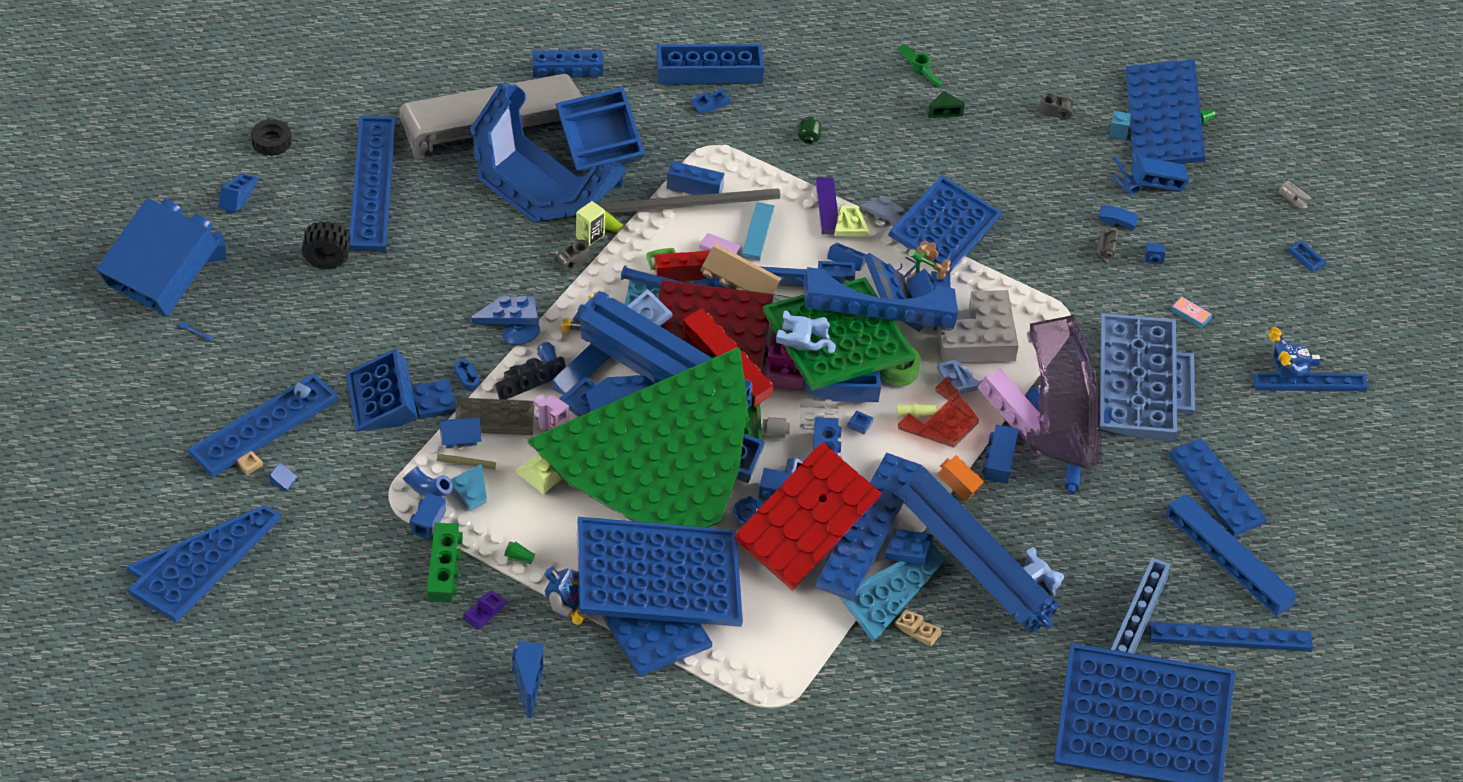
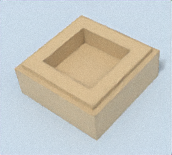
M252 451L237 459L235 463L246 475L263 466V462Z

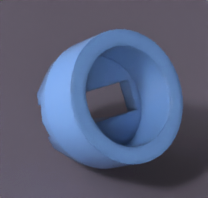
M297 382L294 388L295 396L297 397L300 394V399L306 398L311 391L309 387Z

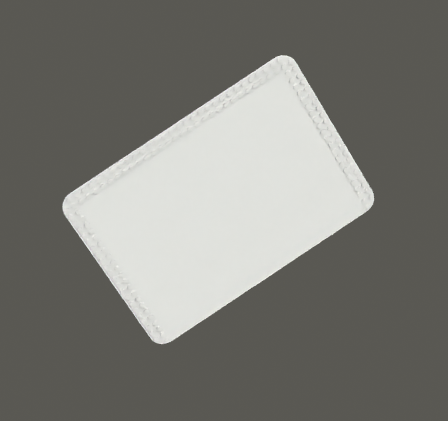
M710 145L698 148L682 163L725 173L722 193L779 188L781 193L780 199L638 211L539 319V335L529 343L516 345L448 419L479 417L482 442H477V446H466L463 443L458 444L457 448H446V445L441 444L439 429L391 483L389 488L390 506L394 513L407 523L410 522L412 514H416L418 504L421 499L424 500L425 496L415 492L402 479L416 466L431 478L445 475L450 479L474 468L473 466L437 461L438 453L496 462L495 470L483 468L487 503L469 511L452 490L449 494L442 496V498L446 499V512L440 523L459 524V532H463V542L458 544V549H461L462 552L545 595L544 590L549 583V580L544 575L547 569L554 567L557 571L567 568L578 571V517L631 520L592 499L581 490L571 487L564 479L542 494L515 473L516 469L538 453L533 447L528 445L527 439L549 430L539 429V421L534 418V413L539 408L534 406V399L541 394L547 398L554 395L558 399L563 395L553 389L552 380L505 401H500L495 383L505 379L503 372L508 371L514 365H522L531 358L541 360L537 355V347L544 342H550L551 345H554L557 357H564L565 364L568 366L591 343L581 339V331L571 330L568 333H563L560 324H564L563 320L565 318H569L572 322L578 307L581 304L585 305L589 301L588 296H593V293L599 290L608 294L610 298L625 304L630 280H621L622 269L626 265L627 268L655 275L654 270H650L646 260L647 252L663 248H674L676 253L703 251L699 249L700 243L706 234L710 233L741 245V250L737 255L742 257L757 202L775 205L760 261L746 259L757 266L795 269L818 268V261H832L827 259L830 246L835 243H840L865 254L870 252L886 264H891L896 270L901 267L900 264L902 263L903 267L899 272L903 276L915 265V263L907 260L905 257L916 260L909 255L910 249L888 236L889 231L893 228L889 221L873 218L874 214L866 211L865 213L861 212L869 230L867 237L821 234L816 186L728 145ZM666 180L650 199L692 196L693 194L667 189ZM836 196L838 214L841 206H857ZM964 257L950 273L951 288L955 289L957 319H971L969 311L971 291L1008 290L1019 347L1016 361L959 363L962 364L963 368L973 373L972 377L978 381L983 380L990 373L1001 369L1025 396L1069 337L1073 326L1071 314L1062 302L970 258ZM920 262V271L925 268L930 275L931 271H937L932 266ZM865 263L860 271L855 270V280L866 277L880 298L867 263ZM695 280V281H681V282L690 283V284H691L692 282H696V281H699V280ZM777 286L773 293V303L803 295L804 287ZM893 320L908 344L920 355L921 364L917 379L909 385L895 386L885 382L880 377L881 391L879 402L821 401L804 388V381L802 391L773 387L772 396L760 404L761 426L763 419H768V417L786 418V422L790 423L789 434H785V438L769 437L766 434H762V441L765 442L764 449L749 484L736 479L721 523L711 528L736 530V533L743 525L736 521L733 514L735 503L748 496H752L757 500L760 499L758 498L759 486L764 468L785 472L787 459L795 457L805 460L813 452L815 417L838 418V426L842 427L841 438H838V441H841V453H838V456H841L846 463L869 483L887 452L923 465L922 468L925 467L950 494H952L953 490L937 475L942 469L940 465L947 458L951 460L957 455L971 468L989 444L990 432H994L995 426H1002L1006 420L980 390L949 396L937 370V363H941L937 331H933V326L924 325V329L918 332L902 321ZM769 324L766 343L768 349L770 347L772 333H776L771 324ZM610 357L588 379L597 385L607 377L635 376L640 374L614 361V358ZM768 357L764 358L762 374L764 376L766 373ZM914 403H918L919 405H936V417H897V404L914 405ZM569 410V421L578 417ZM856 410L874 418L872 425L865 435L847 427L849 420ZM760 499L762 505L767 501L764 499ZM905 504L865 579L900 562L885 559V552L894 529H905L914 532H923L926 526ZM510 541H516L532 553H535L531 565L508 560V557L504 556ZM737 542L743 615L742 627L701 624L712 641V648L672 664L752 706L760 708L783 707L794 702L802 695L855 624L856 619L837 595L815 588L816 581L835 546L792 591ZM586 616V618L610 630L602 616Z

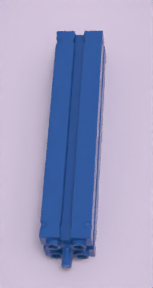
M602 292L593 299L591 303L592 308H587L582 304L578 307V311L581 312L579 316L581 339L590 342L591 345L636 373L647 376L654 383H658L712 359L618 300L610 298L605 292ZM744 379L749 408L752 404V395L750 394L752 392V382Z
M925 467L920 469L912 477L914 480L909 484L906 483L895 495L1030 634L1033 631L1039 630L1043 624L1050 629L1054 623L1049 618L1057 612L1059 605Z

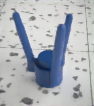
M1132 153L1131 156L1134 164L1136 161L1135 154ZM1114 156L1113 158L1125 177V183L1115 174H1112L1113 178L1124 188L1126 193L1135 194L1140 191L1142 186L1136 184L1133 175L1128 176L1118 158Z

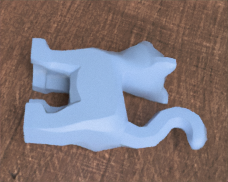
M784 311L782 329L793 332L786 334L785 331L778 330L776 343L784 344L797 350L817 351L822 347H828L829 353L835 351V344L829 340L830 337L828 335L830 324L825 317L813 320L807 317L791 316L788 311ZM811 334H815L823 338V340L812 343L810 341Z
M1032 547L1026 551L1028 559L1024 561L1026 566L1023 569L1037 583L1044 582L1050 594L1054 597L1056 595L1055 590L1060 587L1061 582L1064 580V575L1051 570L1046 562L1036 556V549Z

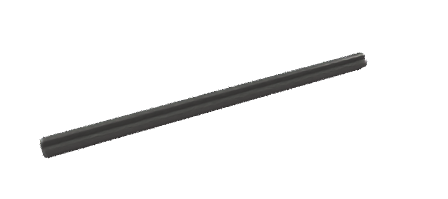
M779 188L597 203V205L603 208L605 212L621 213L780 199L781 193Z

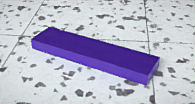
M816 178L815 184L821 234H834L838 219L834 178Z

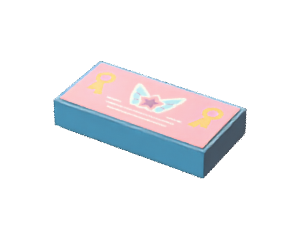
M1182 296L1171 306L1170 310L1200 328L1212 318V313Z

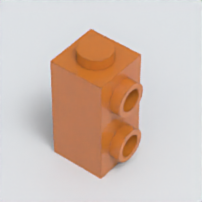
M957 455L951 460L947 458L940 465L942 469L937 474L965 502L984 483L979 475L974 473Z

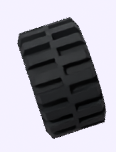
M331 221L312 223L304 232L302 256L307 263L310 262L312 266H317L321 269L341 267L343 263H346L349 255L351 241L349 232L343 226H338V223H331Z

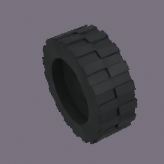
M266 119L265 121H260V123L255 124V127L252 128L251 140L253 149L265 156L285 153L292 143L290 127L281 120ZM271 133L280 135V139L273 142L264 141L262 138L264 135Z

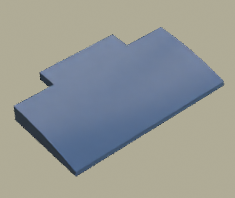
M1101 313L1100 429L1137 438L1175 441L1177 435V413L1194 414L1195 412L1194 354L1176 352V319ZM1107 407L1113 408L1111 415L1116 422L1112 420L1109 424L1104 422V411ZM1117 411L1118 413L1123 415V417L1115 416L1114 412Z

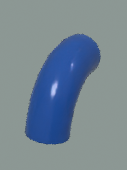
M418 466L402 478L408 486L423 496L430 493L442 497L453 490L450 478L445 475L431 478L424 474Z

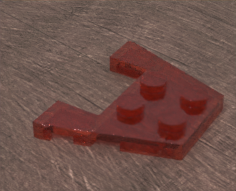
M946 376L935 387V392L948 401L925 424L908 413L898 423V429L954 448L979 424V418L968 403L962 399L960 392L957 388H954L951 380Z

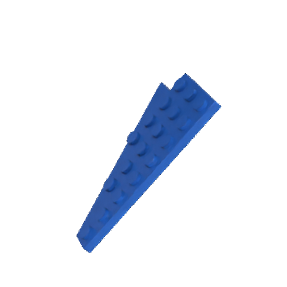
M263 505L128 565L127 572L138 578L128 588V594L177 623L281 519L280 514Z

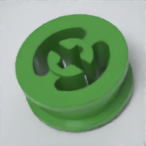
M912 348L916 355L915 360L880 370V377L885 382L895 386H905L913 383L919 374L921 364L919 353Z

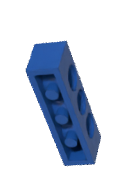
M815 417L813 451L823 442L837 455L841 453V441H838V438H841L842 427L838 426V418Z

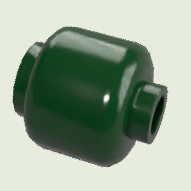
M806 117L801 120L798 128L799 139L805 144L817 142L821 137V123L815 117Z

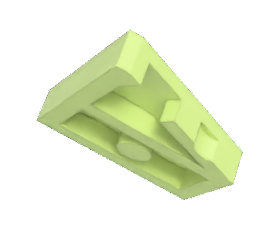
M841 206L834 235L867 237L869 230L858 206Z

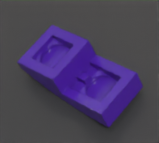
M491 590L478 599L476 606L464 613L463 620L479 630L506 605L507 601Z

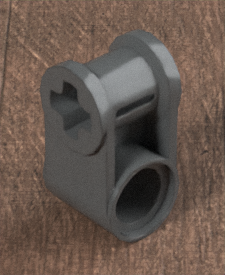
M1046 93L1041 97L1038 110L1040 114L1045 116L1069 119L1072 116L1073 100L1067 96Z
M583 239L576 240L572 244L557 250L554 254V260L562 265L564 271L568 272L589 260V243Z

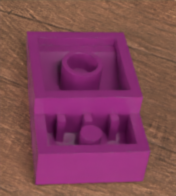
M772 333L765 377L772 381L773 387L802 391L803 376L784 345L776 343L777 334Z

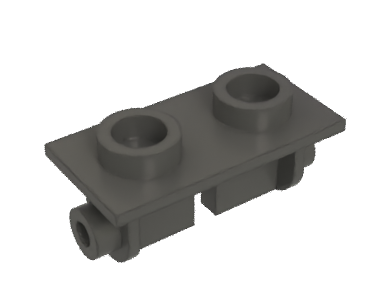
M1104 228L1101 229L1096 254L1106 264H1109L1110 258L1115 255V242L1119 236V231L1116 228L1108 231Z

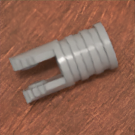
M1286 181L1279 189L1280 195L1302 211L1307 210L1308 206L1305 202H1311L1312 197L1290 181Z

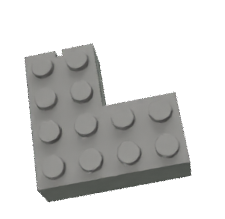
M1008 290L971 291L969 301L971 319H957L954 329L937 328V341L941 362L951 360L958 362L1016 361L1019 345Z

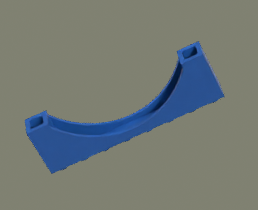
M811 267L806 269L803 282L806 308L951 329L955 327L958 308L954 288L936 286L934 291L920 297L885 299L855 291L832 278L826 273L825 269Z

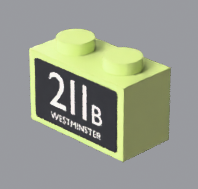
M591 201L576 212V237L578 240H586L590 246L604 236L605 210Z

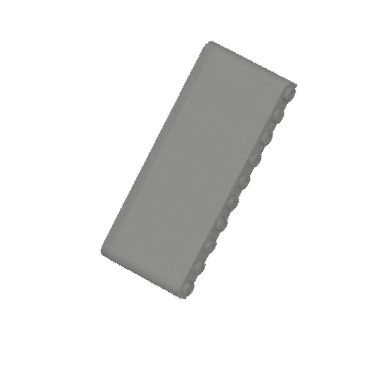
M567 74L512 83L520 87L526 94V101L520 109L522 128L560 121L555 104L583 97ZM498 86L403 104L399 109V117L415 160L423 159L424 153L427 150L429 152L433 151L434 144L473 137L470 128Z

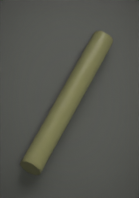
M439 453L437 455V461L473 467L481 464L482 468L496 469V462Z

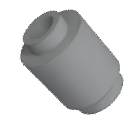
M768 417V419H763L762 434H766L769 437L785 438V434H789L790 423L786 422V418Z

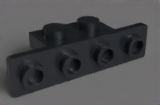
M560 356L548 362L531 358L522 365L510 367L508 371L503 372L505 379L495 383L499 400L505 401L552 381L566 367L564 357Z

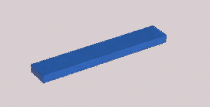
M1279 373L1253 374L1255 390H1368L1365 374L1309 373L1307 376L1280 378Z

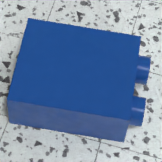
M147 197L96 270L110 288L167 317L218 245L210 233L213 225L207 219L198 214H194L189 219L181 215L183 210L171 200L164 199L159 204Z

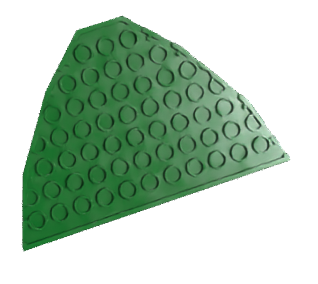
M739 347L529 438L527 443L571 487L581 490L592 499L613 511L623 514L625 518L631 521L711 528L721 523L740 467L748 408Z

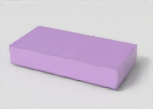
M710 233L706 234L699 247L703 251H710L714 243L735 254H738L741 250V245Z

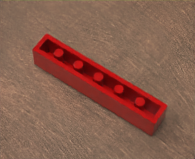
M702 308L683 320V331L709 357L715 358L738 348L736 342L732 338L730 339L725 334L724 329L718 326L712 316ZM740 350L744 379L752 382V392L750 393L752 395L751 405L756 407L772 396L773 383L761 373L760 368L756 364L754 365L749 360L748 355Z

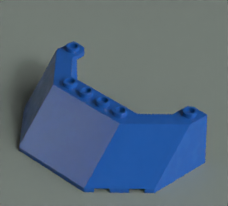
M500 83L470 128L474 140L473 149L478 166V179L533 222L574 216L578 210L591 201L596 203L619 182L627 169L617 162L605 164L602 169L593 166L587 176L578 177L525 137L520 109L526 101V94L516 84Z

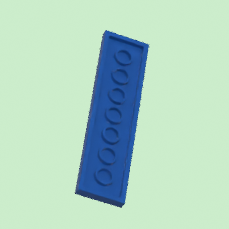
M313 373L299 382L311 389L306 398L300 399V394L297 397L295 396V384L188 449V454L211 477H214L235 464L240 457L250 451L255 452L337 402L338 395Z

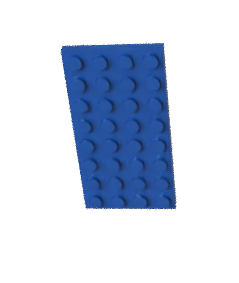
M1195 59L1125 66L1129 113L1131 114L1132 150L1136 160L1138 157H1145L1179 164L1206 162Z

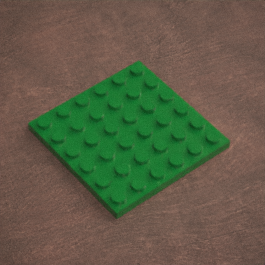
M866 277L842 283L855 291L878 297ZM804 294L763 306V313L776 334L778 330H783L786 334L793 332L782 329L784 311H788L791 316L807 317L813 320L825 317L830 324L828 328L829 340L836 347L833 353L828 352V347L811 351L797 350L784 345L811 391L915 360V353L893 320L806 308ZM811 334L810 341L812 343L823 340V338Z

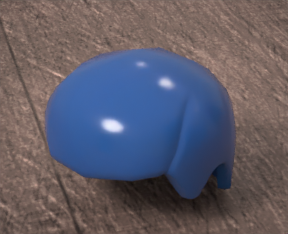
M748 496L737 501L733 508L736 521L744 525L762 506L761 500Z

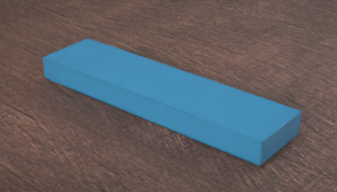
M756 203L742 258L760 261L775 205Z

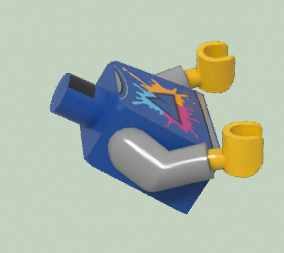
M550 567L544 573L545 577L549 580L544 591L550 601L552 610L558 613L561 618L571 617L575 625L581 624L587 615L579 614L578 571L569 568L557 571L554 567Z

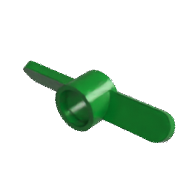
M906 44L901 45L899 52L912 65L913 72L924 74L935 86L941 87L942 82L929 70L930 57L924 53L916 54Z

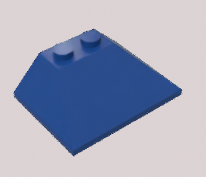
M645 375L607 377L586 392L590 411L655 383Z

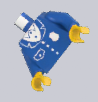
M1276 327L1269 331V339L1275 342L1273 361L1280 378L1307 376L1310 373V366H1319V355H1310L1307 347L1304 345L1288 344L1282 337L1279 338L1282 333Z

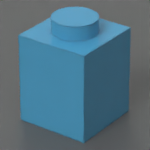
M1113 111L1109 137L1127 139L1130 113Z

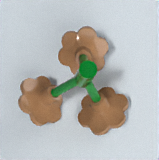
M922 241L920 246L916 248V251L914 249L909 251V255L916 260V271L913 274H908L907 280L920 272V262H924L937 270V280H943L949 272V265L951 263L949 259H944L941 264L933 263L934 258L938 257L935 243Z

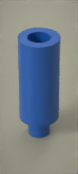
M1070 459L1067 464L1065 488L1069 495H1074L1075 491L1079 489L1082 463L1078 459Z

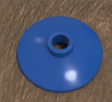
M509 324L503 331V338L508 344L523 345L533 341L539 335L540 326L539 324Z

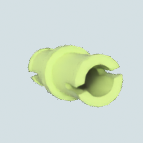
M914 403V405L897 404V417H936V405H919L918 403Z

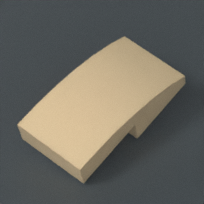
M905 610L895 622V626L901 631L930 647L942 634L941 628L923 622V616Z

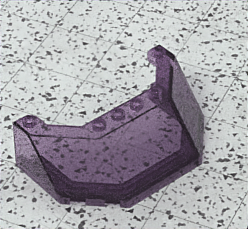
M1075 315L1030 323V332H1027L1029 343H1032L1035 348L1041 375V385H1038L1040 399H1038L1040 409L1038 422L1040 428L1037 429L1038 435H1036L1033 428L1028 429L1025 434V442L1027 445H1030L1034 453L1085 469L1092 468V466L1102 463V429H1100V397L1097 398L1095 386H1098L1095 371L1091 370L1089 361L1092 360L1090 348Z

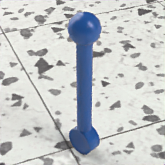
M186 322L180 323L181 329H187L205 338L207 342H212L213 337L211 335H205L189 327Z

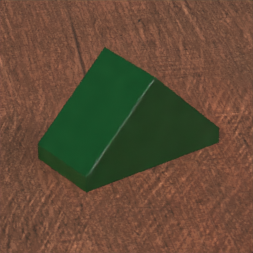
M943 91L930 103L928 118L963 116L965 103Z

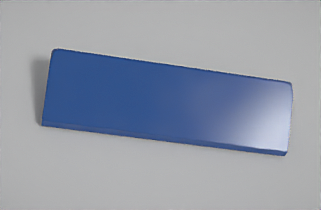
M590 344L553 379V389L564 395L585 377L589 378L611 356Z

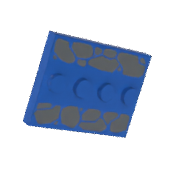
M870 252L864 256L880 298H912L907 291L908 286L902 273ZM903 322L918 332L924 329L923 324Z

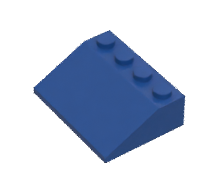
M396 348L346 372L355 430L357 432L398 427L418 418L408 363Z

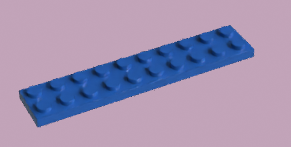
M359 117L349 251H386L396 117Z
M886 452L870 481L873 487L882 493L881 496L836 544L816 581L815 588L851 601L854 600L904 505L895 494L906 483L909 484L914 480L912 477L922 469L923 465Z

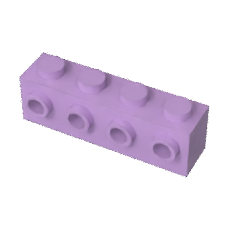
M1001 369L985 376L977 387L1011 427L1019 429L1018 435L1026 444L1040 437L1050 425Z

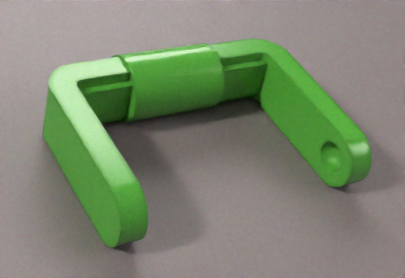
M663 248L647 252L646 260L650 270H654L651 258L655 254L676 253L675 249Z

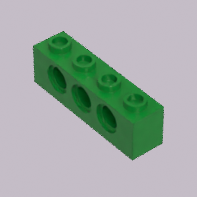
M435 522L427 585V601L452 603V597L457 595V584H454V580L459 577V566H456V562L461 559V549H458V544L463 542V532H459V524Z

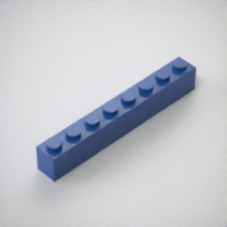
M1185 493L1168 505L1166 516L1276 617L1294 606L1297 596L1294 590L1288 587L1278 575L1274 574L1262 561L1256 558L1249 549H1246L1236 537L1225 530L1207 511H1204L1194 499H1191Z

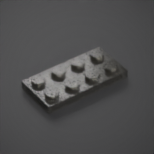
M457 397L455 419L479 417L481 433L533 435L535 406L534 401Z

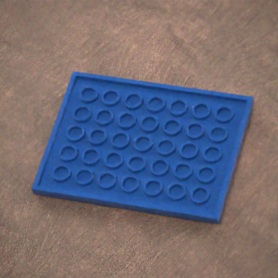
M578 517L579 614L742 627L743 615L737 541L734 540V536L737 534L736 530Z
M1071 643L1053 764L1159 782H1223L1236 670Z

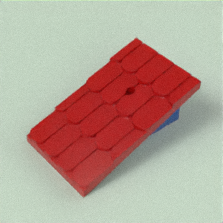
M821 442L783 482L777 491L740 528L734 536V540L793 591L878 500L882 493L874 488L863 476L859 475L856 470L825 443Z

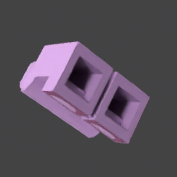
M541 394L534 399V406L539 408L534 413V418L539 421V429L550 430L569 421V405L554 395L547 398Z

